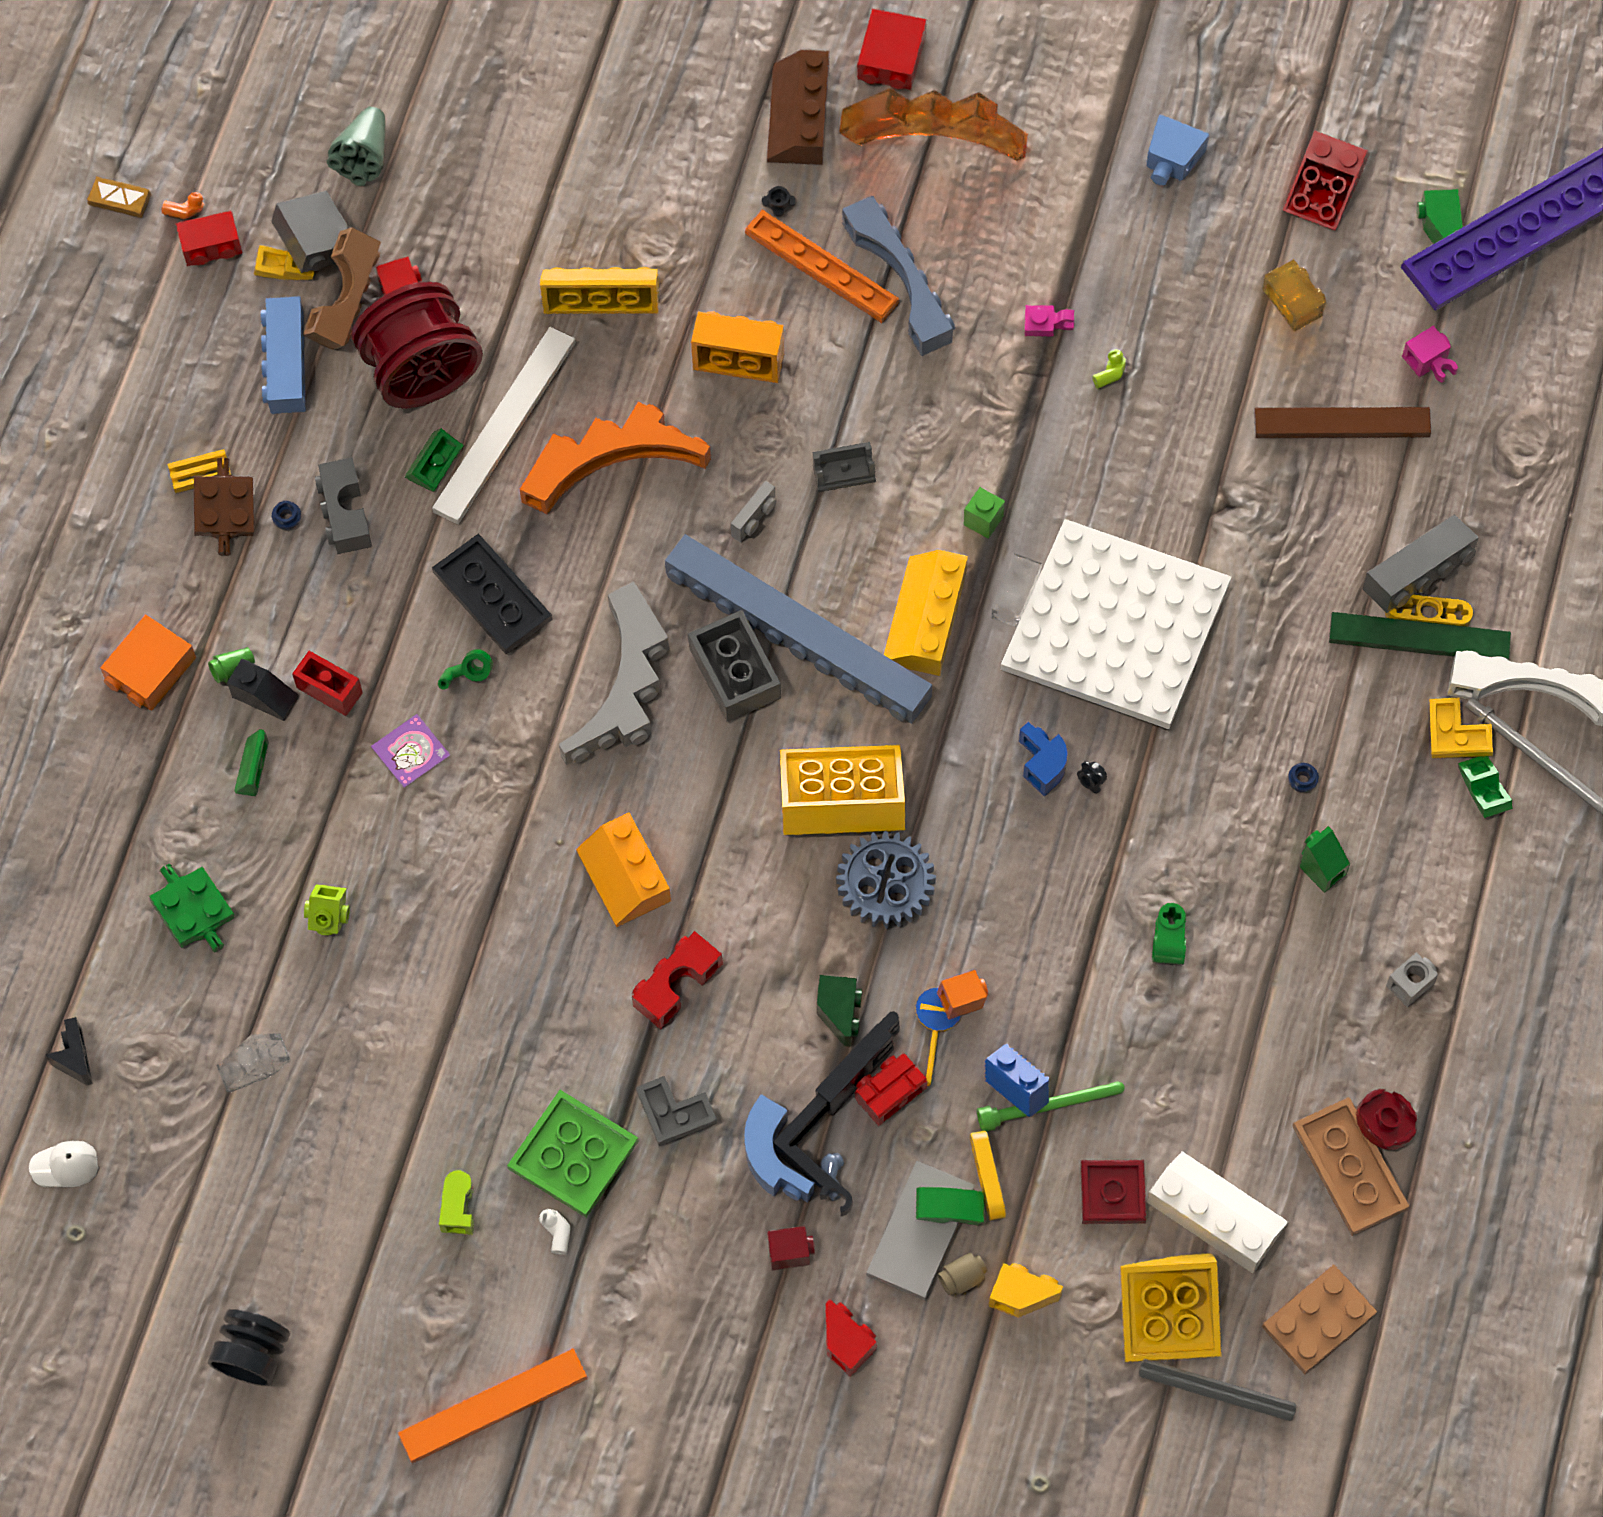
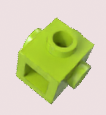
M316 884L309 896V900H306L304 906V918H308L307 930L316 931L321 935L339 933L342 925L348 923L350 906L345 905L346 888Z

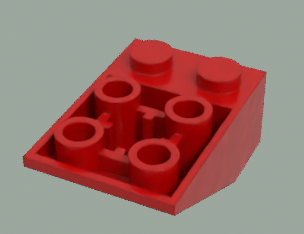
M1314 130L1282 211L1336 231L1370 155L1368 150Z

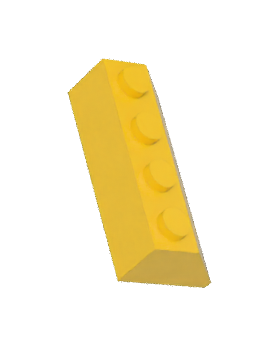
M556 267L551 270L542 271L540 290L544 314H658V269H650L648 267H640L638 269H621L618 267L609 269H592L589 267L564 269Z
M936 550L909 557L884 651L886 657L906 669L940 676L967 573L968 556Z

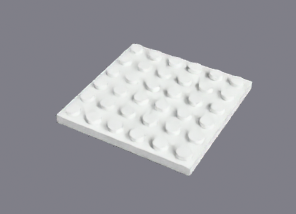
M1064 519L1001 662L1000 670L1170 729L1195 665L1198 662L1230 585L1231 576Z

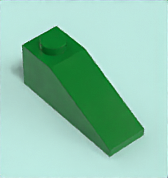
M1458 189L1424 190L1421 202H1417V218L1422 219L1424 232L1432 243L1435 244L1463 228Z

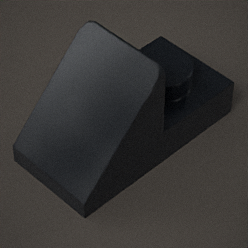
M76 1017L65 1019L66 1030L61 1031L65 1050L48 1053L45 1056L53 1067L85 1085H91L93 1082L82 1027Z

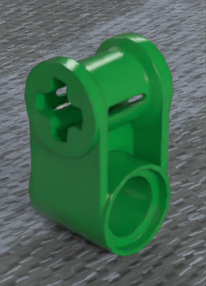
M1167 903L1159 910L1155 923L1152 962L1184 965L1186 953V914L1183 907L1179 904ZM1167 917H1172L1174 924H1169Z

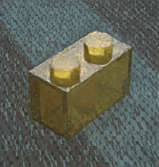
M1294 259L1265 275L1262 290L1294 332L1323 316L1326 305L1324 293L1321 289L1315 288L1310 281L1306 269L1299 267Z

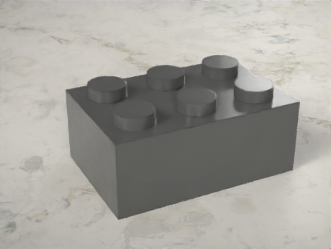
M743 610L688 633L689 649L727 722L781 699V683Z

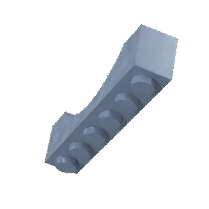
M872 195L843 208L842 224L856 246L882 258L895 270L903 281L911 305L908 334L921 356H924L952 343L955 325L950 315L943 313L941 301L936 292L931 293L928 288V280L925 273L921 269L918 270L916 268L911 250L908 247L904 248L902 245L899 230L895 225L891 226L887 220L888 214L882 203L878 204Z

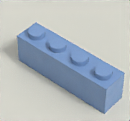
M301 297L266 298V310H261L262 327H266V335H261L262 351L266 352L267 360H262L263 378H267V386H262L263 403H268L271 414L306 412L304 336H302L304 332V309Z

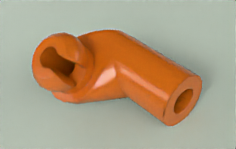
M193 192L187 197L188 201L183 204L164 201L162 214L180 219H188L202 211L204 207L203 197L200 193Z

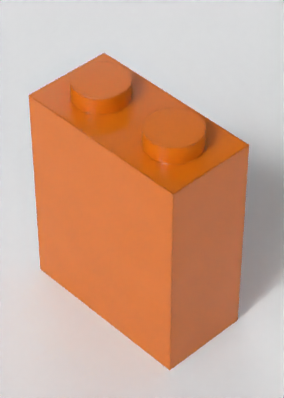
M145 614L100 668L105 678L103 681L110 689L118 692L120 689L127 694L128 700L135 706L141 708L143 705L152 711L193 663L196 655L191 644Z

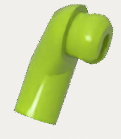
M1110 351L1106 370L1092 376L1093 383L1097 389L1122 378L1126 366V359L1123 357L1122 351Z

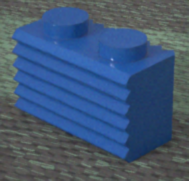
M1004 1044L986 1058L985 1081L1028 1117H1032L1049 1103V1077H1044V1073H1040V1069H1036V1066H1031V1062H1027V1059H1022V1055H1018V1051H1013V1048H1009V1044Z

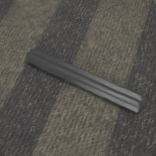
M1143 1359L1140 1366L1139 1376L1145 1379L1287 1421H1292L1295 1415L1296 1404L1294 1402L1148 1359Z

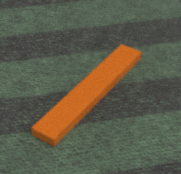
M763 209L745 228L747 236L881 323L885 321L899 304L898 297Z
M574 1348L420 1421L398 1432V1435L411 1463H415L588 1378Z

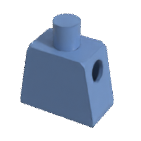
M1159 114L1146 164L1148 168L1154 170L1151 180L1158 185H1166L1169 177L1184 180L1205 153L1209 133Z

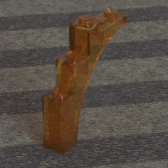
M888 88L843 108L839 129L841 135L858 146L894 136H943L986 146L1005 154L1015 161L1026 157L1028 133L997 113L998 104L980 92L957 102H952L936 90L908 100L892 88Z

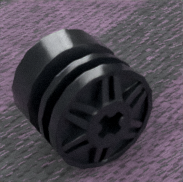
M237 1309L227 1310L224 1320L228 1324H223L219 1331L231 1342L216 1341L207 1361L208 1365L234 1379L259 1386H270L279 1365L277 1361L267 1354L280 1355L284 1352L285 1348L281 1343L288 1341L290 1336L289 1330L258 1313Z

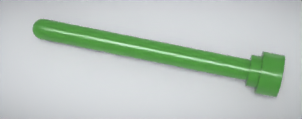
M1114 1082L1050 1097L1049 1103L1037 1113L1121 1094L1125 1087L1122 1082ZM990 1106L977 1108L981 1131L986 1130V1132L995 1130L996 1126L1001 1125V1122L1027 1116L1016 1106L1000 1110L997 1107L991 1108Z

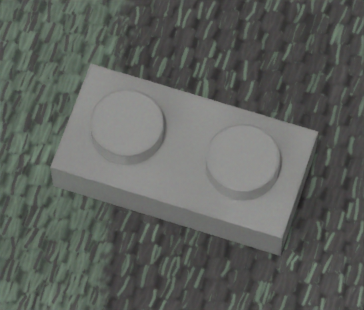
M767 481L761 485L731 522V537L742 542L747 535L751 536L756 531L760 518L764 513L769 514L776 504L775 486Z

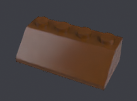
M801 49L774 63L767 163L823 165L829 82V51Z

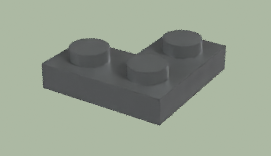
M665 1076L636 1087V1092L659 1146L717 1124L716 1116L705 1092L676 1103Z

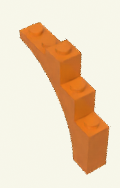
M637 402L622 429L612 421H603L595 418L579 445L570 437H560L553 433L519 489L521 502L548 514L558 499L576 482L596 470L617 462L632 459L666 458L685 461L706 469L711 460L710 446L701 438H691L672 425L665 426L664 413L656 406Z

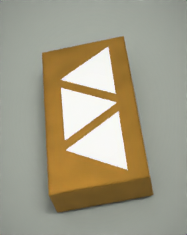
M96 176L87 202L90 206L142 218L151 197L150 189Z

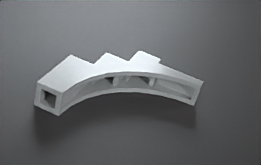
M634 581L608 594L609 608L618 625L622 643V656L618 676L609 697L597 714L581 730L559 744L560 754L566 766L572 762L579 763L585 760L590 753L599 748L606 749L612 746L619 738L624 747H627L631 744L638 745L644 742L651 734L650 721L639 703L651 701L660 692L659 678L648 661H655L663 657L669 651L668 636Z

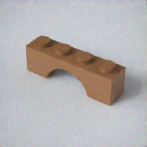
M352 227L339 232L331 258L339 267L342 275L343 285L341 294L331 306H321L311 310L302 336L331 350L344 347L349 342L352 334L350 328L353 319L358 316L361 310L360 300L362 294L366 292L371 282L369 277L371 269L377 264L380 257V252L378 251L381 244L380 241Z

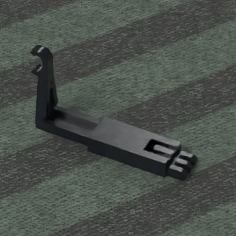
M894 1011L889 1012L879 1024L877 1023L815 1089L816 1096L773 1141L774 1151L780 1158L822 1189L820 1192L821 1200L827 1199L830 1193H837L846 1201L840 1207L841 1216L847 1215L853 1207L851 1194L797 1146L828 1113L833 1116L855 1090L858 1089L856 1087L857 1083L866 1075H871L894 1050L892 1039L900 1031L899 1015Z

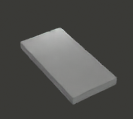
M916 1161L869 1265L866 1276L925 1300L959 1222L949 1221L942 1224L916 1219V1188L946 1187L974 1190L975 1185Z

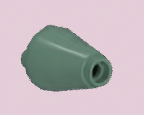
M367 107L360 112L333 141L328 150V167L350 179L357 186H363L366 182L376 179L384 166L386 120L385 114L380 109Z

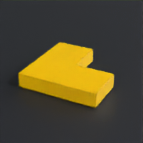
M1460 698L1429 699L1432 758L1493 756L1492 724L1461 725Z

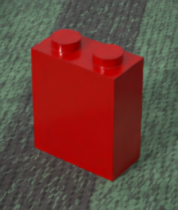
M872 8L857 63V79L869 84L878 83L895 89L912 90L926 37L927 19Z

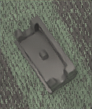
M870 442L813 452V470L818 492L876 482L875 462L872 460Z

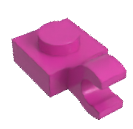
M1025 305V336L1054 337V329L1074 330V310L1065 309L1054 313V306Z

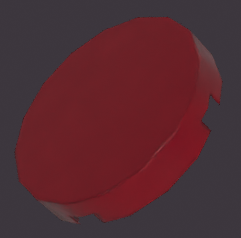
M1386 1089L1371 1091L1358 1104L1356 1111L1357 1124L1363 1136L1372 1144L1382 1149L1396 1150L1404 1147L1416 1135L1417 1131L1415 1129L1417 1116L1412 1105L1399 1093H1390L1385 1091Z

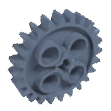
M884 831L882 839H878L873 832L871 833L870 842L860 837V847L853 844L850 845L852 855L842 854V861L845 864H838V872L841 875L836 876V884L842 885L838 888V896H845L842 899L843 906L852 905L850 908L851 916L858 912L861 913V923L869 917L872 918V927H875L879 920L883 921L885 929H888L889 922L894 920L897 927H900L901 918L904 917L911 923L912 912L922 915L920 904L929 906L930 898L927 895H934V887L931 884H934L936 880V875L930 874L934 871V864L927 863L929 853L920 854V843L911 847L910 836L902 842L900 841L899 832L895 834L893 839H889L887 831ZM894 856L895 859L891 866L890 878L887 880L884 899L879 904L877 900L881 892V881L885 878L889 857ZM877 858L883 863L879 866H871L867 861ZM902 865H907L912 869V871H910L909 873H901L897 870V868ZM871 886L875 891L870 894H864L860 891V888ZM893 893H900L905 898L901 901H894L889 896Z

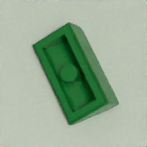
M442 428L434 431L406 473L405 478L434 492L464 445Z
M262 729L253 733L246 740L234 790L236 794L256 796L258 793L269 745L266 732Z

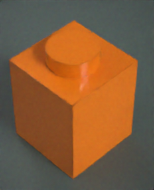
M976 970L942 980L937 994L949 1020L983 1009L988 996V988L984 979H979Z

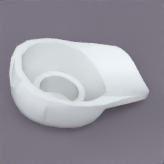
M84 1141L62 1142L35 1154L30 1160L29 1171L35 1183L42 1187H78L89 1183L96 1176L99 1168L97 1152Z

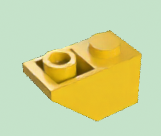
M1003 1263L989 1298V1307L1019 1318L1059 1301L1063 1286L1059 1285L1055 1278L1048 1275L1038 1277L1028 1273L1029 1270L1022 1265L1011 1263L1009 1266Z

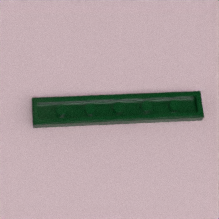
M1339 612L1331 613L1329 643L1455 657L1457 651H1474L1480 656L1490 658L1499 656L1508 660L1510 655L1511 631Z

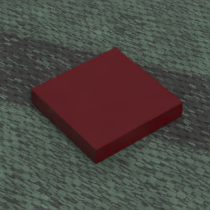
M1081 1160L1082 1224H1146L1144 1160Z

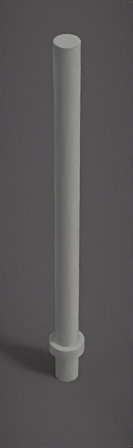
M1473 697L1469 699L1465 707L1478 716L1477 720L1479 722L1492 724L1494 730L1603 814V799L1492 713L1493 709L1490 706H1483Z

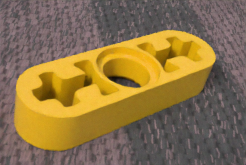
M1412 595L1408 602L1402 606V613H1396V608L1387 613L1385 612L1387 618L1466 627L1469 626L1473 616L1471 605L1464 600ZM1417 605L1414 615H1411L1412 606ZM1424 606H1432L1436 609L1437 615L1433 618H1427L1422 615L1420 609ZM1443 608H1446V612H1445L1446 617H1445V619H1442V618H1441L1442 613H1443ZM1456 610L1461 611L1462 620L1456 619L1454 614Z
M984 1130L970 1133L971 1148L981 1190L984 1192V1202L990 1221L1006 1218L1004 1201L987 1132Z

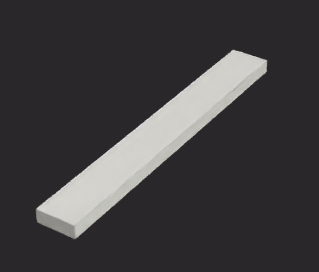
M549 327L432 507L433 513L459 525L575 345V338Z

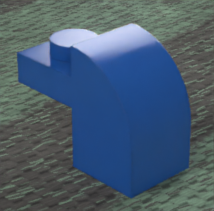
M1028 722L1020 729L1019 742L1034 756L1024 765L1023 777L1045 797L1060 783L1065 774L1067 747L1059 734L1049 741V737L1040 727L1035 728Z

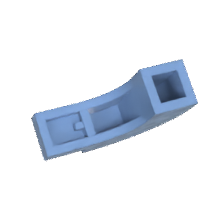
M761 1094L753 1105L745 1125V1153L751 1173L760 1186L772 1196H775L780 1187L784 1188L783 1192L796 1201H799L801 1198L808 1203L814 1194V1183L781 1163L773 1149V1141L788 1120V1111Z

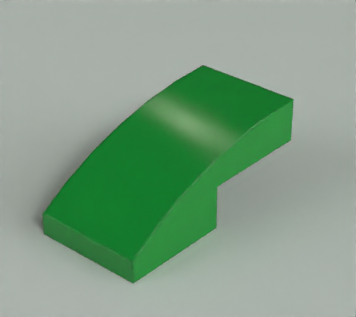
M1479 756L1458 763L1464 782L1484 818L1513 809L1512 799L1499 782V772L1488 756Z
M946 1187L916 1188V1219L942 1224L954 1221L978 1226L984 1223V1192Z

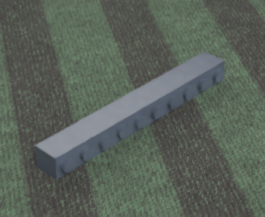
M685 534L665 559L666 574L671 581L691 588V591L697 597L703 600L707 598L712 601L725 614H734L743 610L752 630L756 628L764 633L765 637L776 645L782 644L789 648L790 652L798 659L804 660L805 658L810 661L821 673L833 675L847 689H855L864 694V697L870 703L882 705L896 719L900 721L906 720L912 724L931 699V683Z

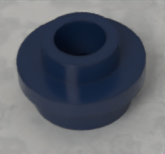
M290 501L279 502L272 510L273 523L278 528L284 530L296 527L301 520L300 508ZM285 514L292 515L288 519H282L283 515Z
M1309 763L1294 765L1288 774L1290 786L1298 792L1313 790L1319 780L1317 770ZM1304 775L1308 778V781L1301 782L1298 780V776Z

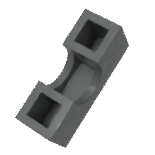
M353 457L318 464L320 476H315L318 494L324 493L326 500L320 502L323 518H329L331 527H326L329 545L335 544L337 554L372 547L364 508L358 510L342 508L343 503L348 499L361 496Z

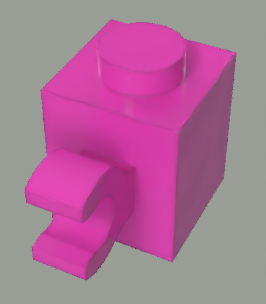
M1434 325L1405 343L1402 357L1419 378L1432 370L1435 378L1442 383L1446 377L1445 373L1442 372L1443 369L1449 370L1452 375H1455L1458 370L1457 364L1453 360L1448 359L1451 349L1448 338L1445 334L1439 333Z

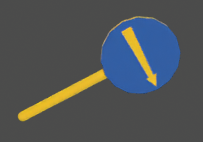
M938 988L924 991L916 1003V1016L919 1022L927 1029L932 1030L926 1072L927 1086H930L932 1081L938 1032L953 1028L960 1019V1016L948 1020L937 994Z

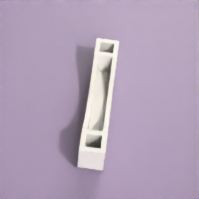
M1474 651L1456 652L1452 663L1448 696L1468 700L1473 697L1478 701L1489 695L1504 691H1539L1571 703L1585 713L1595 725L1603 726L1602 679H1598V677L1591 674H1571L1560 668L1552 670L1541 668L1530 662L1522 664L1511 662L1499 656L1492 658L1480 656Z

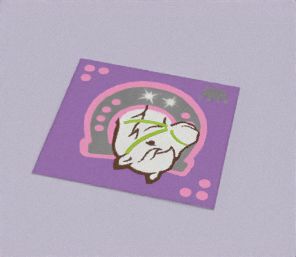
M417 714L371 746L403 787H406L450 756L449 752Z

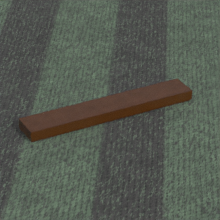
M1292 407L1254 409L1255 438H1430L1431 436L1430 407Z

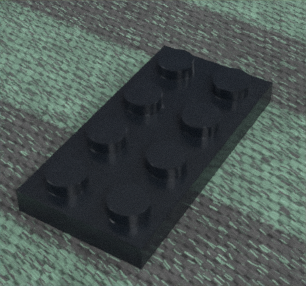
M479 533L432 567L436 577L505 654H508L553 620L551 613Z

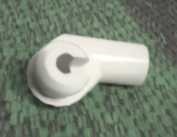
M543 1210L539 1216V1221L553 1236L551 1252L558 1255H566L570 1236V1224L556 1210Z

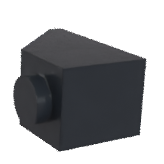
M242 658L227 682L232 698L285 721L299 697L295 691L269 670Z

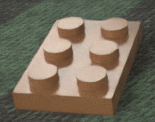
M1333 1264L1262 1324V1328L1303 1374L1306 1375L1377 1314V1311Z

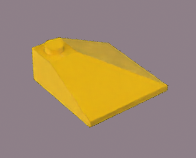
M1212 1253L1178 1255L1120 1266L1125 1362L1143 1361V1359L1167 1360L1221 1356L1217 1261Z

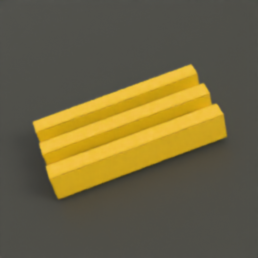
M222 449L169 463L168 468L175 493L194 489V478L178 482L180 479L191 476L217 475V472L205 474L217 470V459L221 457L222 468H224V457L227 458L225 450Z

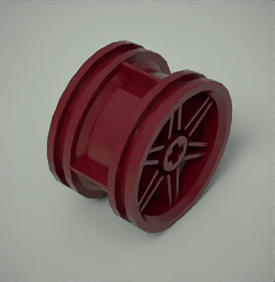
M439 282L413 283L386 294L369 306L353 326L352 342L358 350L361 359L367 365L376 367L373 376L375 385L380 391L383 400L392 407L415 408L444 398L467 382L481 364L483 351L480 343L476 340L475 334L468 326L458 323L460 308L447 286Z

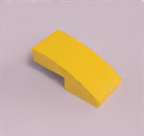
M259 245L253 275L284 280L313 279L314 271L301 273L289 251Z

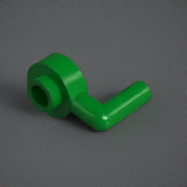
M479 649L469 651L461 664L444 670L438 680V687L445 690L450 686L454 678L465 676L471 681L486 679L493 667L490 655ZM473 660H480L483 666L477 667Z

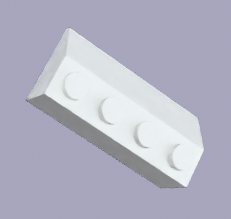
M1181 1152L1167 1166L1150 1190L1147 1200L1148 1204L1251 1273L1255 1272L1288 1224V1221L1184 1152Z

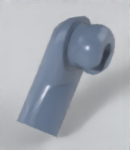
M828 1153L821 1160L820 1168L836 1182H838L836 1179L837 1172L844 1165L843 1157L838 1153ZM830 1193L828 1195L832 1201L841 1198L837 1193Z

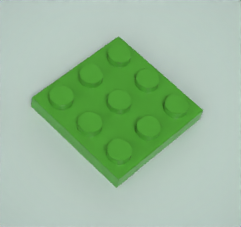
M559 1090L507 1167L508 1170L587 1218L639 1140L637 1136L562 1090Z

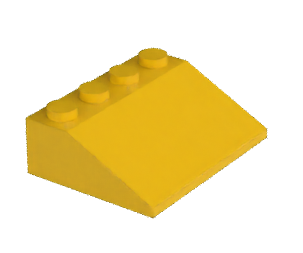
M900 745L780 750L783 835L905 830V797Z

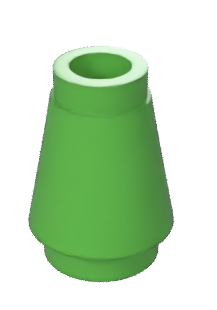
M246 647L213 656V660L208 662V667L217 683L223 681L227 683L241 658L255 663L251 650Z

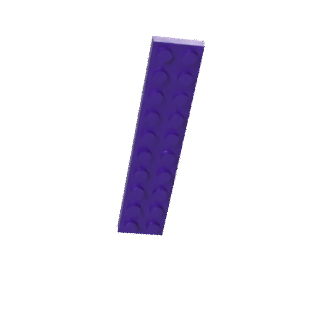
M1603 147L1403 261L1400 268L1436 311L1602 215Z

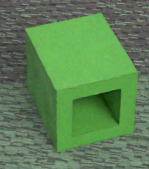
M979 487L964 509L963 525L989 539L1004 517L1005 500Z

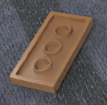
M1350 1097L1294 1122L1292 1127L1349 1232L1353 1236L1407 1211L1409 1204L1377 1146L1363 1136L1357 1124V1110Z

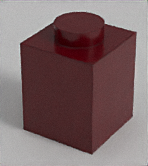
M805 1226L767 1231L772 1271L810 1265L809 1255L815 1254L813 1236H806Z

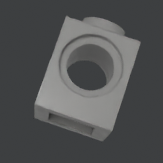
M1416 952L1389 976L1386 986L1408 1008L1435 984L1438 973L1436 972V967L1429 959L1422 958ZM1416 974L1422 981L1418 983L1412 982L1408 979L1407 975Z

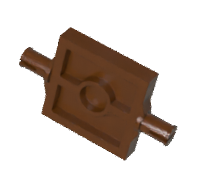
M222 457L217 459V475L194 476V536H211L218 539V555L223 556V545H225V556L231 554L230 539L237 536H254L253 476L229 475V458L225 457L224 469L222 468Z

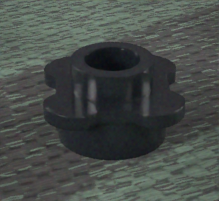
M782 186L771 188L767 196L762 198V205L769 207L773 211V215L777 217L783 216L784 211L788 207H793L796 203L795 197L790 195L789 191Z
M1084 761L1081 763L1082 769L1077 772V777L1085 788L1097 794L1101 791L1100 785L1107 780L1106 771L1097 762L1089 763Z

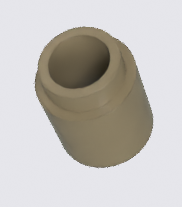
M969 1252L944 1266L943 1271L938 1273V1278L949 1296L955 1293L960 1295L985 1281L984 1273L987 1272V1268L979 1255L974 1257Z

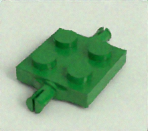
M166 864V868L163 866L160 872L168 884L163 889L150 895V902L181 948L194 941L206 939L213 952H217L218 948L221 950L224 947V943H222L216 932L222 925L234 919L233 911L203 866L186 876L178 877L172 865Z

